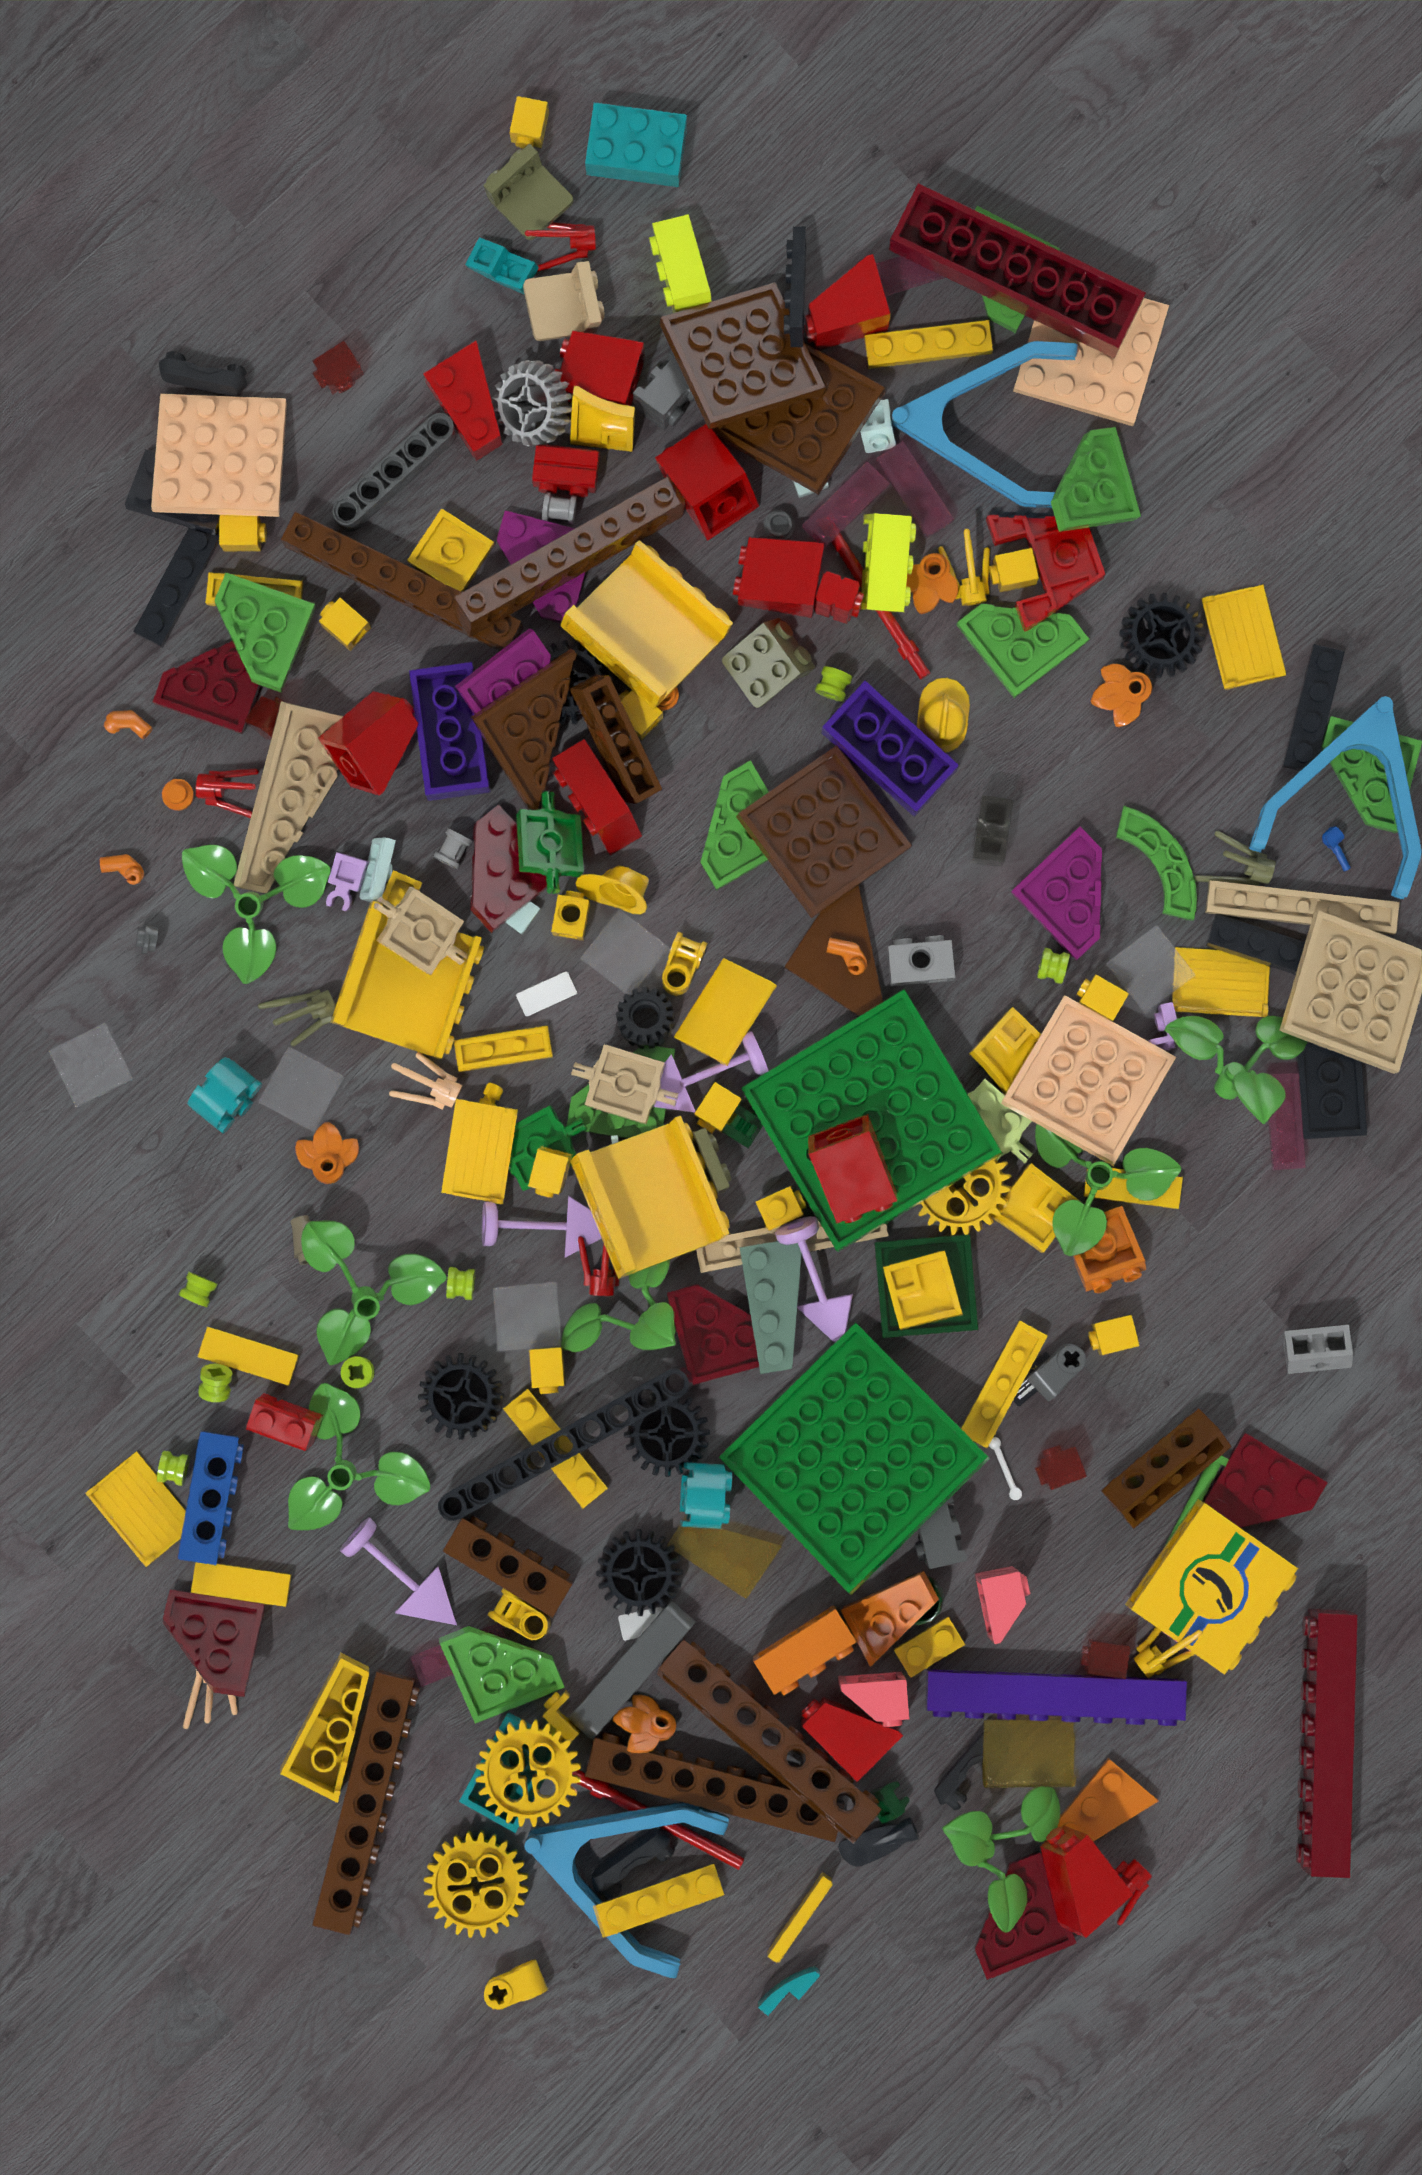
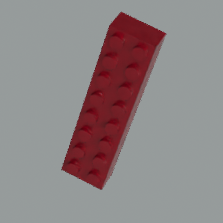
M919 183L890 238V251L1114 359L1146 292Z
M1308 1609V1616L1303 1617L1302 1624L1303 1635L1308 1636L1307 1649H1302V1668H1307L1306 1681L1301 1682V1700H1306L1305 1713L1300 1715V1732L1305 1733L1304 1746L1299 1747V1764L1304 1765V1777L1298 1780V1797L1303 1798V1811H1298L1297 1829L1302 1831V1843H1297L1296 1861L1301 1863V1868L1311 1877L1350 1878L1358 1615L1347 1610Z

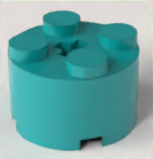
M227 1057L222 1058L205 1075L206 1081L202 1086L197 1085L187 1103L193 1111L222 1134L232 1126L235 1121L234 1117L237 1114L242 1117L247 1113L253 1104V1101L250 1099L262 1087L261 1082L235 1061Z
M685 1462L683 1468L688 1469L689 1474L688 1476L682 1475L680 1512H685L686 1520L680 1519L681 1527L721 1529L722 1524H728L730 1519V1505L725 1503L726 1491H731L732 1472L725 1471V1466L721 1464Z

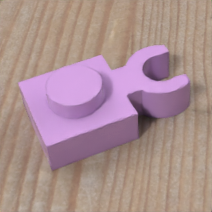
M336 852L328 883L336 885L335 891L328 895L326 900L327 906H333L335 898L340 896L344 900L342 910H350L353 902L350 892L351 890L360 892L369 861Z

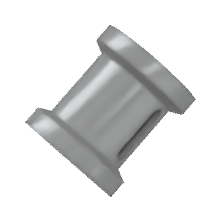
M545 492L542 520L547 521L548 518L568 520L569 524H574L577 496L572 495L571 498L552 496L551 492Z
M447 829L445 832L447 837L440 851L435 852L433 857L458 870L460 866L458 862L465 848L471 846L472 841L451 829Z

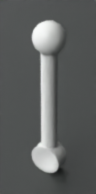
M993 1437L989 1447L994 1449L1010 1488L1009 1496L1013 1500H1019L1022 1497V1491L1016 1487L1000 1449V1439Z

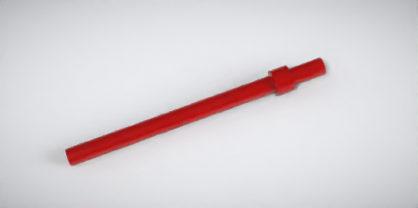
M830 516L821 520L819 524L862 589V571L864 569ZM875 610L899 646L897 651L904 661L908 660L918 678L922 680L930 675V671L918 654L919 648L913 640L908 639L892 612Z
M580 1770L573 1772V1775L581 1778L580 1783L577 1784L590 1790V1794L600 1800L603 1797L627 1811L650 1808L610 1787L608 1782L585 1777V1773ZM679 1823L659 1827L738 1870L744 1862L745 1858Z

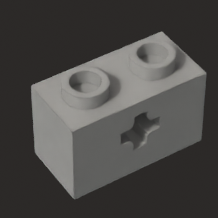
M1349 1325L1284 1331L1283 1345L1287 1374L1352 1368L1353 1349Z

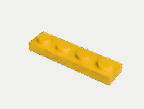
M989 320L864 336L868 369L987 355L993 352Z
M1020 1320L961 1427L974 1442L985 1448H988L1047 1338V1335Z
M529 1389L503 1408L531 1445L561 1430ZM560 1436L558 1440L559 1447L565 1452H570L573 1448V1443L567 1436ZM537 1451L545 1461L544 1455L541 1452ZM581 1453L551 1468L582 1508L586 1507L608 1489Z
M711 1864L594 1905L593 1909L602 1937L604 1938L724 1895L715 1864Z

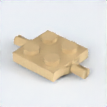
M409 887L401 902L396 906L383 899V897L377 900L380 904H374V909L388 917L387 924L377 941L426 974L432 975L438 963L446 956L459 965L465 962L462 958L467 959L468 954L453 945L456 934L464 921L417 889Z
M605 1044L603 1045L600 1058L593 1068L575 1062L573 1066L575 1069H572L571 1075L589 1080V1092L585 1106L646 1125L651 1109L657 1101L675 1106L677 1101L673 1099L678 1100L679 1093L661 1089V1077L666 1065L664 1062Z

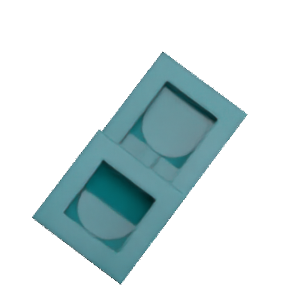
M480 237L465 264L468 268L484 277L524 294V282L527 279L534 278L539 269L535 262L512 254L505 247Z
M813 1966L785 1978L758 2001V2008L769 2016L788 1992L800 2000L819 1978L820 1970Z

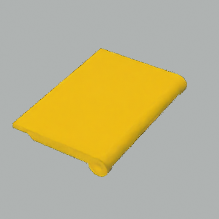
M1264 585L1215 596H1207L1201 599L1224 690L1286 676Z
M1175 947L1172 1002L1175 1012L1267 1017L1270 966L1220 950Z
M723 958L674 1038L728 1066L730 1059L767 1000L777 988V985Z
M456 1099L441 1193L503 1204L518 1113L517 1109Z
M137 1451L85 1493L145 1567L149 1566L181 1539L186 1510L164 1483L157 1482V1475Z

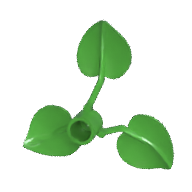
M210 844L188 848L182 852V863L187 879L199 894L209 898H217L223 894L225 887L228 886L234 898L237 899L235 910L239 916L246 919L249 929L238 927L230 931L223 942V954L227 964L237 974L243 984L251 983L263 975L273 962L276 954V941L273 934L266 929L255 930L253 917L262 911L263 901L283 891L284 899L290 905L299 908L309 907L316 903L323 895L331 872L330 866L318 858L306 855L291 856L282 860L274 870V878L280 885L279 887L261 896L252 891L240 894L234 884L229 881L237 873V862L235 856L227 848Z
M1186 1016L1170 1022L1164 1029L1182 1051L1195 1059H1211L1217 1052L1215 1072L1219 1074V1077L1214 1085L1215 1092L1220 1097L1228 1100L1235 1099L1238 1096L1246 1108L1262 1124H1265L1281 1107L1285 1100V1090L1281 1083L1273 1076L1266 1073L1256 1075L1255 1071H1249V1069L1268 1048L1279 1059H1293L1302 1053L1307 1044V1041L1279 1031L1283 1020L1282 1017L1267 1016L1257 1023L1255 1029L1257 1037L1264 1044L1259 1047L1247 1064L1243 1066L1240 1063L1232 1062L1223 1066L1224 1050L1218 1044L1221 1043L1224 1035L1221 1029L1212 1021L1199 1016Z
M1036 1124V1146L1040 1156L1046 1163L1056 1168H1062L1072 1158L1074 1162L1088 1169L1086 1182L1091 1187V1191L1085 1205L1078 1200H1069L1061 1204L1053 1215L1052 1226L1054 1234L1063 1253L1067 1256L1079 1255L1090 1250L1103 1237L1107 1226L1106 1215L1101 1209L1090 1206L1097 1190H1103L1108 1187L1113 1178L1127 1179L1126 1188L1133 1197L1142 1201H1151L1161 1197L1181 1172V1166L1170 1156L1154 1149L1138 1148L1124 1156L1122 1165L1126 1173H1119L1113 1171L1106 1162L1099 1161L1092 1164L1090 1161L1079 1158L1077 1154L1082 1153L1083 1149Z
M330 1220L310 1221L302 1231V1251L309 1265L318 1271L328 1272L338 1263L353 1292L351 1300L354 1309L350 1313L341 1308L332 1309L325 1313L317 1324V1338L329 1365H334L348 1359L365 1345L371 1332L369 1319L374 1318L380 1310L379 1301L384 1300V1294L389 1286H391L393 1297L398 1302L405 1305H415L428 1299L447 1279L445 1272L431 1259L419 1254H404L390 1262L388 1272L391 1279L386 1280L379 1293H376L371 1287H358L345 1262L342 1260L352 1254L355 1246L354 1236L346 1225Z
M670 1260L629 1275L631 1286L635 1289L642 1288V1293L651 1306L640 1316L639 1321L635 1325L605 1314L600 1315L601 1307L596 1303H590L579 1308L569 1318L562 1334V1349L564 1351L580 1352L589 1348L598 1339L602 1330L601 1322L605 1321L630 1329V1342L638 1349L654 1350L676 1345L674 1337L676 1326L674 1325L672 1306L666 1302L655 1303L649 1293V1287H657L664 1280L669 1269Z
M322 1383L316 1389L311 1398L309 1410L323 1415L317 1433L318 1438L326 1440L336 1435V1463L328 1472V1486H326L321 1478L315 1476L304 1477L294 1484L288 1499V1527L290 1529L301 1531L314 1530L333 1522L342 1510L343 1501L339 1494L331 1490H345L351 1486L354 1480L359 1481L363 1478L378 1476L374 1483L375 1492L383 1502L390 1505H404L429 1492L431 1485L426 1471L417 1460L403 1452L384 1454L379 1460V1470L357 1473L356 1467L352 1462L342 1459V1433H350L357 1427L361 1418L360 1406L356 1399L348 1392L328 1383Z
M1051 1786L1035 1787L1024 1797L1021 1816L1027 1826L1023 1829L991 1834L992 1822L981 1811L964 1813L951 1820L942 1828L949 1838L957 1857L964 1865H978V1867L986 1868L998 1876L999 1880H994L989 1885L988 1904L997 1926L1005 1933L1011 1931L1022 1916L1027 1904V1890L1021 1877L1016 1874H1010L1006 1877L1003 1871L987 1863V1860L991 1859L995 1852L993 1840L1027 1835L1031 1832L1035 1841H1047V1835L1058 1827L1060 1819L1059 1799L1056 1791Z

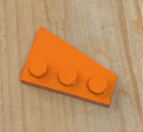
M922 1571L846 1605L840 1611L871 1667L939 1598L927 1575Z
M1108 1758L1060 1815L1058 1827L1065 1825L1085 1833L1094 1842L1154 1805L1158 1800Z

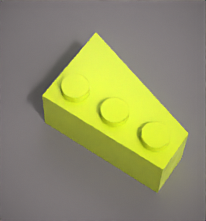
M689 214L652 223L654 236L649 237L653 256L659 255L660 262H656L660 281L665 280L667 287L663 288L667 307L672 306L673 313L712 302L710 288Z
M878 513L864 515L863 524H868L867 542H863V552L866 553L865 570L862 571V593H864L861 609L904 612L905 606H909L911 590L910 587H906L907 574L911 575L913 569V556L909 555L910 542H914L916 535V525L911 523L912 516Z

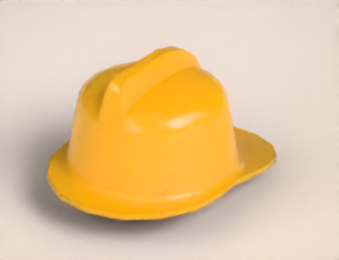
M940 678L930 682L923 689L920 697L917 728L945 753L958 748L964 741L967 732L970 704L969 695L965 688L955 680Z
M616 866L607 870L602 876L585 874L577 878L575 883L577 889L590 900L616 907L632 914H642L647 909L643 896L649 884V879L647 876L630 868Z

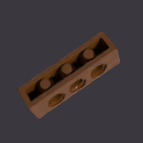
M596 674L570 688L624 802L637 804L661 791L662 787L610 676Z
M1198 1408L1169 1434L1161 1438L1144 1455L1136 1459L1119 1476L1111 1480L1101 1491L1114 1509L1134 1529L1232 1446L1221 1430Z
M474 1515L470 1519L463 1517L443 1552L553 1618L574 1583L569 1580L571 1574L557 1565H554L551 1569L542 1564L543 1557L528 1548L523 1552L514 1547L516 1541L508 1535L499 1532L496 1536L486 1530L488 1524ZM486 1539L489 1541L491 1552L488 1556L482 1557L476 1554L474 1551L476 1540ZM512 1555L518 1560L519 1567L516 1572L508 1573L503 1570L501 1561L504 1556ZM540 1572L546 1577L544 1588L537 1590L530 1586L528 1579L531 1573Z

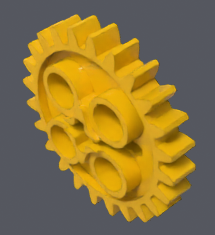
M998 1157L963 1177L966 1180L963 1185L964 1189L962 1187L956 1189L954 1187L955 1183L919 1203L922 1204L923 1208L918 1215L923 1216L928 1213L930 1215L928 1220L929 1226L936 1221L940 1222V1232L944 1231L947 1226H951L952 1235L957 1234L959 1227H962L965 1235L970 1234L971 1225L978 1232L983 1230L981 1221L983 1220L988 1225L994 1223L990 1214L1002 1215L1003 1212L997 1205H1006L1009 1202L1007 1198L1002 1196V1193L1012 1190L1010 1186L1004 1185V1181L1011 1178L1012 1175L1002 1173L1001 1170L1008 1165V1162L998 1163L996 1160ZM977 1178H983L988 1181L990 1189L987 1194H980L976 1191L974 1183ZM966 1191L978 1201V1206L972 1204ZM957 1197L964 1202L965 1209L962 1214H957L951 1210L950 1201L952 1198Z
M521 1719L519 1729L516 1730L510 1722L507 1724L508 1733L505 1735L501 1730L497 1729L495 1733L498 1741L496 1742L488 1738L486 1743L491 1750H481L479 1753L482 1758L486 1759V1762L476 1764L477 1769L484 1771L483 1775L475 1779L476 1782L485 1783V1787L479 1791V1795L489 1794L490 1798L485 1806L488 1807L496 1804L498 1807L495 1811V1816L497 1817L503 1811L506 1812V1823L508 1824L514 1816L518 1817L519 1827L523 1826L526 1818H530L532 1826L536 1827L538 1817L540 1816L547 1824L550 1821L549 1813L551 1811L556 1816H561L560 1804L568 1808L570 1807L571 1803L566 1795H577L578 1791L571 1784L580 1783L581 1778L573 1775V1772L581 1769V1764L572 1763L571 1760L578 1755V1752L567 1751L571 1739L561 1742L559 1740L562 1733L561 1729L553 1735L549 1733L551 1723H547L543 1730L539 1729L537 1719L534 1720L531 1728H527L525 1720ZM523 1744H527L529 1748L530 1769L537 1771L532 1777L535 1798L533 1802H530L528 1799L527 1777L520 1775V1772L525 1768ZM537 1747H547L552 1754L551 1760L546 1763L538 1762L534 1757V1750ZM507 1750L516 1752L519 1756V1763L514 1767L506 1766L501 1759L503 1752ZM543 1779L553 1781L556 1787L555 1792L551 1795L541 1794L538 1790V1782ZM511 1783L519 1784L523 1789V1796L519 1799L509 1798L505 1792L506 1786Z
M482 1830L478 1839L473 1838L471 1831H467L466 1841H462L458 1835H455L453 1847L446 1841L442 1844L445 1854L438 1851L434 1852L433 1856L438 1861V1864L428 1863L427 1868L434 1873L424 1877L425 1882L432 1884V1887L424 1891V1895L434 1896V1899L427 1906L428 1908L438 1906L439 1910L434 1918L439 1919L445 1916L447 1918L444 1925L445 1929L452 1923L456 1924V1935H459L463 1928H467L468 1937L472 1938L475 1929H479L482 1938H484L488 1927L497 1934L499 1932V1922L506 1927L510 1926L508 1914L514 1917L519 1916V1911L514 1905H524L526 1902L525 1899L519 1896V1893H526L529 1890V1887L520 1884L521 1881L528 1878V1873H519V1869L525 1862L524 1860L514 1861V1857L518 1852L517 1849L510 1852L505 1850L508 1840H505L500 1845L496 1844L497 1834L495 1833L489 1841L485 1840V1834ZM487 1857L495 1859L499 1865L498 1870L494 1873L485 1872L482 1869L481 1861ZM453 1863L463 1864L467 1870L466 1876L463 1878L453 1877L450 1874L449 1866ZM473 1877H477L479 1882L499 1877L505 1879L503 1883L483 1884L479 1892L475 1891L474 1886L455 1891L448 1890L450 1885H466L471 1883ZM491 1890L500 1891L503 1895V1902L500 1905H491L486 1899V1893ZM459 1895L467 1896L471 1900V1908L465 1911L459 1910L455 1906L454 1898Z

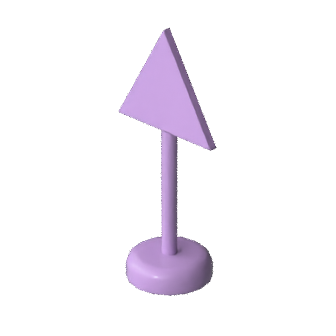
M747 1032L742 1040L746 1053L730 1059L728 1066L720 1063L684 1079L681 1078L671 1054L665 1062L666 1065L661 1077V1089L679 1093L678 1100L673 1099L677 1103L673 1106L657 1101L653 1107L695 1113L696 1111L685 1088L686 1086L748 1060L755 1073L761 1075L769 1072L753 1032Z
M569 1195L567 1222L498 1220L497 1205L492 1202H484L483 1246H493L496 1243L498 1228L566 1230L564 1257L579 1251L578 1237L580 1236L584 1238L585 1247L602 1239L590 1209Z
M813 1216L793 1220L775 1231V1235L781 1244L790 1245L798 1243L819 1301L797 1305V1308L836 1343L846 1333L853 1294L827 1299L805 1241L819 1230L818 1220Z
M370 1517L365 1519L344 1542L340 1551L345 1556L351 1557L364 1547L414 1591L395 1613L457 1625L439 1566L419 1586L368 1541L374 1534L377 1525Z

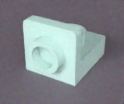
M888 399L880 400L860 431L866 453L896 447Z

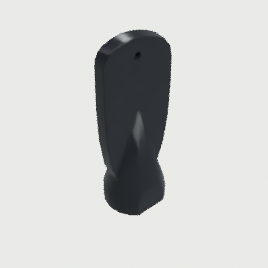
M908 1817L899 1824H888L864 1831L854 1844L848 1839H844L839 1843L838 1847L840 1855L846 1862L852 1866L860 1867L890 1854L905 1842L918 1840L919 1834L912 1818Z

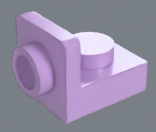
M1173 1002L1159 1005L1157 1007L1158 1013L1154 1014L1157 1031H1163L1164 1037L1148 1040V1042L1165 1051L1175 1048V1041L1164 1031L1170 1022L1177 1019Z

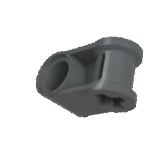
M1063 1344L1048 1359L1041 1362L1026 1379L1049 1402L1083 1369L1086 1363L1085 1353L1075 1344ZM1066 1351L1070 1353L1077 1351L1078 1354L1075 1356V1359L1078 1362L1074 1366L1070 1363L1064 1366L1063 1363L1066 1358L1063 1354Z

